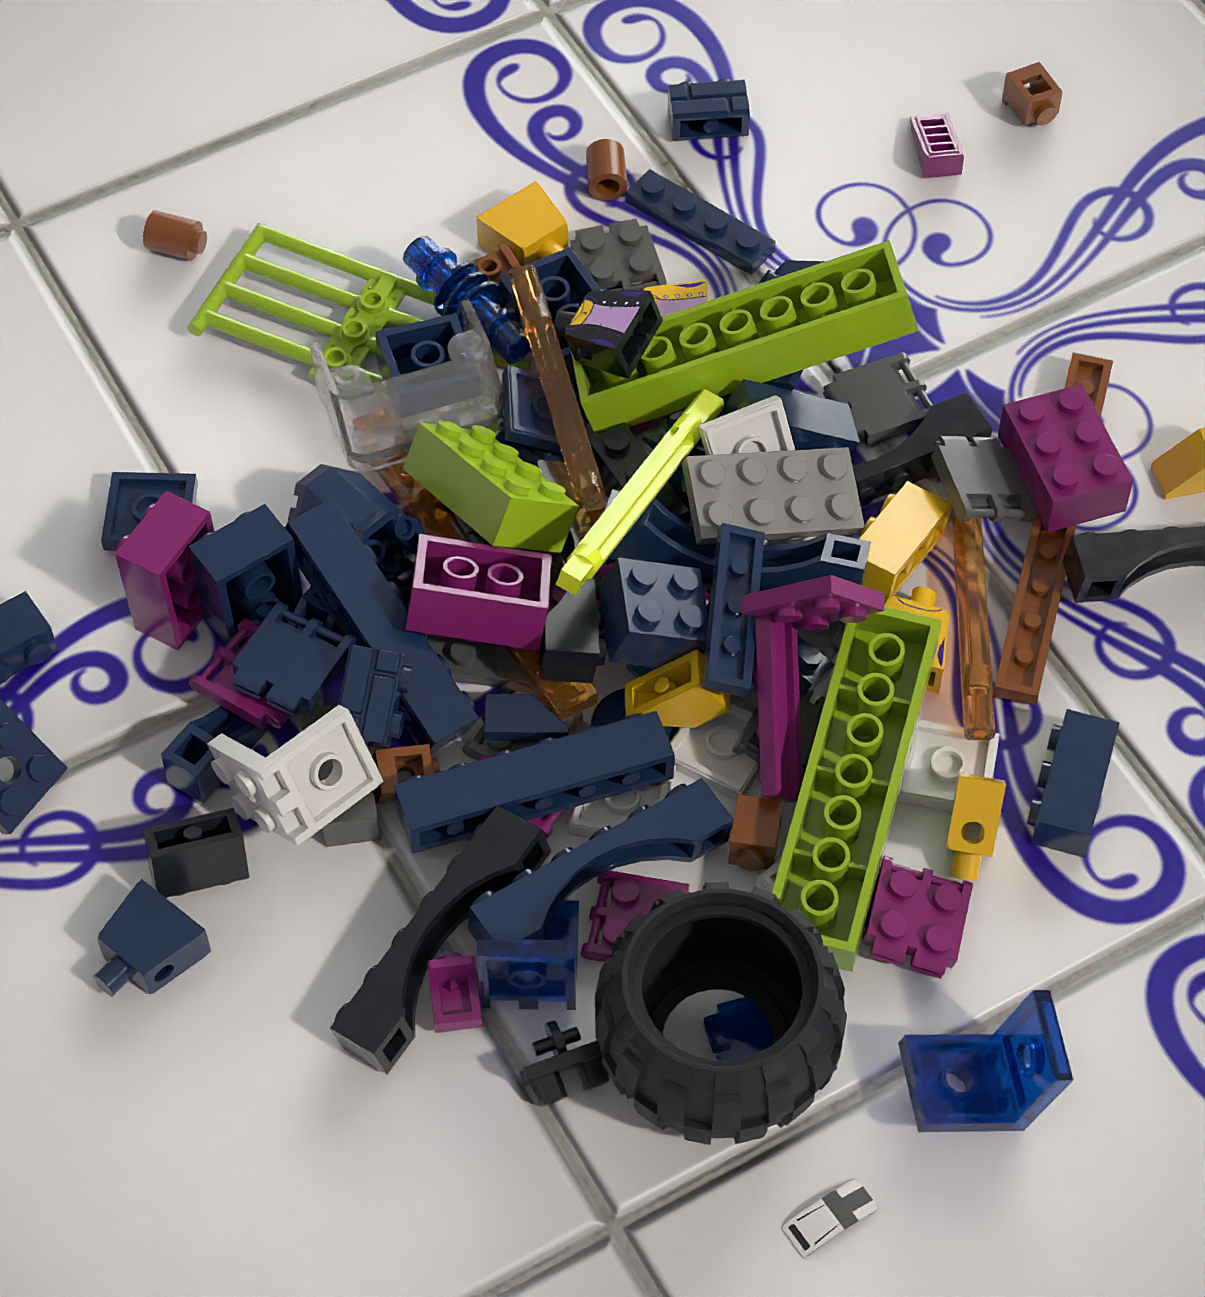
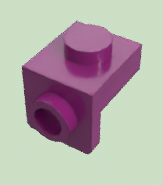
M449 953L440 956L438 959L427 961L435 1033L483 1027L474 956Z

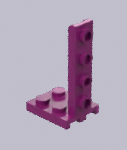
M833 575L741 596L742 614L755 617L756 692L758 695L759 712L757 735L760 743L759 782L762 797L783 800V802L787 803L796 802L803 782L797 630L822 631L828 629L831 622H863L867 620L868 614L885 611L884 593Z

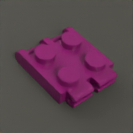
M244 618L237 625L239 631L225 647L219 646L213 653L215 659L201 675L195 674L189 681V685L196 692L261 729L267 723L280 729L291 715L267 704L268 699H266L269 690L261 700H258L232 687L233 682L231 680L234 676L232 663L259 628V625ZM245 636H247L248 640L242 645V647L236 652V654L233 653V650L239 645V643L245 638ZM223 664V669L210 682L208 679L214 674V672L220 667V665Z
M884 855L879 868L863 936V941L871 943L869 957L901 966L907 954L912 956L909 969L941 979L946 967L953 968L957 962L973 883L963 880L960 884L934 876L933 870L923 868L921 872L893 863L892 857Z
M611 870L599 875L597 883L600 884L597 903L596 906L590 908L589 913L592 925L588 943L582 944L580 955L585 959L605 962L607 958L610 959L614 942L634 917L639 913L649 914L655 901L681 888L685 894L691 893L689 892V884ZM610 887L612 888V895L608 908L605 905ZM601 924H604L601 944H597Z

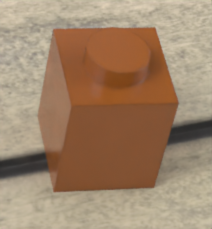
M743 794L737 795L734 821L729 840L728 864L738 865L740 868L748 871H759L761 869L766 870L775 863L782 820L783 800Z

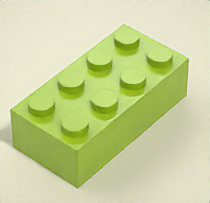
M439 420L437 425L419 422L403 469L492 546L561 553L579 505L565 495L566 490L562 486L547 481L541 476L542 470L521 460L516 449L501 444L495 439L496 433L486 427L473 425L471 429H464L444 420Z

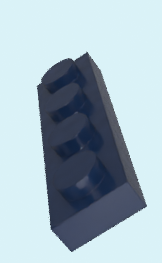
M651 169L626 191L627 204L750 275L775 252V240Z
M722 523L717 530L702 688L746 697L751 690L756 621L755 617L742 614L741 596L760 591L765 532Z

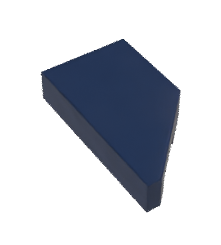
M486 694L485 740L541 741L547 738L558 739L569 735L568 726L531 694Z

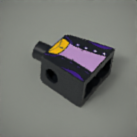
M591 291L585 296L576 313L559 312L556 316L554 327L558 336L565 337L573 357L578 363L629 379L663 319L651 291Z

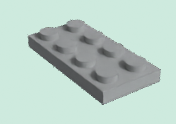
M849 447L687 456L682 462L697 545L716 544L717 530L722 523L765 532L764 540L818 537L826 533L836 535L859 534L865 528Z

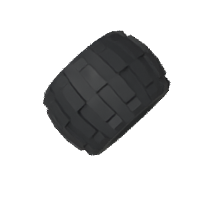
M705 882L700 891L685 894L680 888L660 897L659 900L653 903L649 914L639 913L619 934L612 946L611 958L606 959L599 973L595 991V1038L601 1048L602 1063L615 1087L621 1095L625 1094L627 1099H634V1108L640 1116L663 1131L669 1126L683 1132L684 1140L711 1145V1138H734L735 1144L763 1138L768 1128L775 1124L780 1128L790 1124L814 1102V1096L818 1089L822 1090L828 1084L841 1056L847 1020L844 1004L845 987L833 953H829L827 946H823L819 930L798 909L792 912L787 911L781 907L780 899L777 898V895L755 886L751 892L730 889L729 882ZM707 990H727L741 994L759 1006L770 1022L774 1044L753 1056L736 1060H713L698 1057L681 1050L663 1036V1032L670 1013L687 997Z

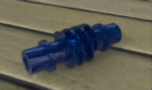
M428 236L418 237L409 244L403 254V262L416 274L415 279L418 286L423 290H432L435 293L433 305L435 311L440 316L456 313L465 338L479 336V345L483 349L495 351L508 364H515L526 357L533 347L534 337L520 325V315L516 311L505 309L508 300L504 296L499 295V286L495 282L489 281L487 274L479 271V267L472 261H466L458 265L457 255L451 249L440 248Z

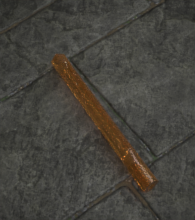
M532 264L511 269L509 272L510 283L577 502L582 505L587 524L595 523L606 508L603 499L605 490L537 270Z
M951 507L964 737L967 740L990 741L996 733L982 517H972L970 521H959Z

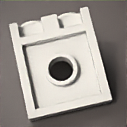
M341 705L336 706L267 757L256 753L222 733L207 743L215 758L211 762L213 770L222 782L229 785L234 794L230 801L236 812L245 820L251 818L256 821L265 832L270 833L273 831L297 846L384 782L349 710ZM332 759L333 770L326 779L319 781L318 771L320 766L326 760Z

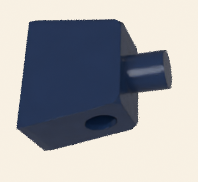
M141 879L99 932L97 941L107 963L93 976V980L111 997L129 980L145 993L154 994L211 952L206 929Z

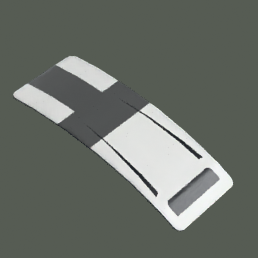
M853 1179L794 1216L782 1226V1230L801 1256L807 1257L840 1232L877 1211L878 1206L857 1179Z

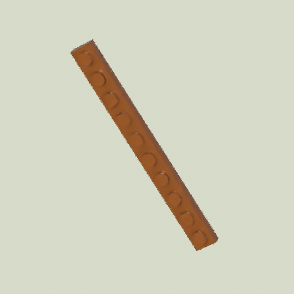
M1073 352L1064 388L1082 384L1101 418L1113 360ZM1036 513L1026 549L993 696L1031 705L1037 704L1066 575L1062 560L1072 535H1075L1077 525L1047 533Z

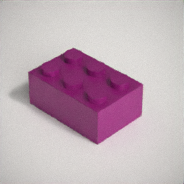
M1082 384L1003 404L998 438L1003 447H1009L1035 506L1036 513L1047 533L1126 511L1134 480Z
M165 491L155 504H151L145 510L142 521L133 532L121 539L115 552V558L135 630L179 650L204 618L188 546L197 542L203 535L215 531L210 511L168 491Z
M419 534L405 630L420 632L425 635L460 638L470 642L505 645L514 649L539 651L549 605L551 555Z

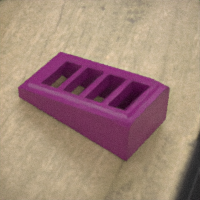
M948 113L910 116L909 122L923 178L962 175L964 154Z

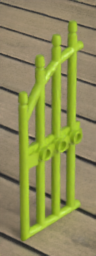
M257 223L187 326L188 331L195 336H201L208 326L312 366L309 371V377L319 380L320 384L332 389L338 387L346 391L352 381L388 395L382 375L363 369L361 365L370 352L377 355L376 331L384 330L387 324L398 327L424 321L397 310L406 295L450 311L452 314L456 313L471 354L478 357L481 374L480 394L482 395L478 411L470 409L443 417L469 427L473 425L483 426L496 434L504 428V422L492 418L496 401L503 403L502 385L498 383L495 364L505 368L509 365L530 371L532 364L524 357L519 355L513 356L511 352L489 344L476 322L482 321L484 325L499 327L503 316L490 309L484 310L482 306L260 223ZM266 242L367 280V283L360 294L357 295L258 258L255 255L263 243ZM248 270L349 308V311L341 323H337L247 289L236 283L244 271ZM229 298L329 336L331 339L323 351L319 352L219 314L217 311L225 299Z

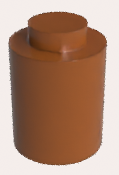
M600 139L591 143L586 149L588 189L590 194L599 200H614L621 197L628 187L623 146L612 139Z
M153 210L145 223L143 244L149 250L193 260L197 254H202L205 250L207 232L203 230V225L200 221Z

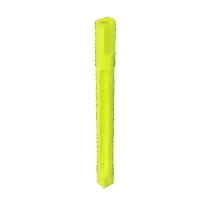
M706 389L698 393L567 558V562L561 569L557 579V586L575 596L585 582L595 575L700 440L701 436L698 426L716 419L724 409L722 398Z

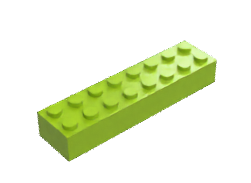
M888 240L662 316L663 322L629 379L580 364L574 359L572 352L571 355L581 405L595 435L624 422L628 427L685 409L703 389L721 397L733 393L743 379L764 383L918 332L919 329L891 242Z
M885 607V611L868 614L866 621L846 624L772 894L777 895V898L780 899L781 907L789 912L798 909L819 930L823 946H827L829 953H833L838 968L853 972L938 647L942 622L939 619Z

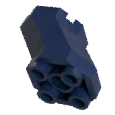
M320 464L295 485L293 495L298 496L296 508L290 507L288 520L332 498L337 507L344 509L351 517L354 524V532L362 544L368 545L375 553L378 560V568L387 581L394 582V578L401 574L399 561L402 557L410 553L416 555L419 534L425 535L418 518L407 516L360 473Z

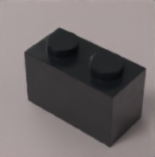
M234 808L142 829L154 887L165 898L181 896L189 892L218 885H227L250 878L244 837Z

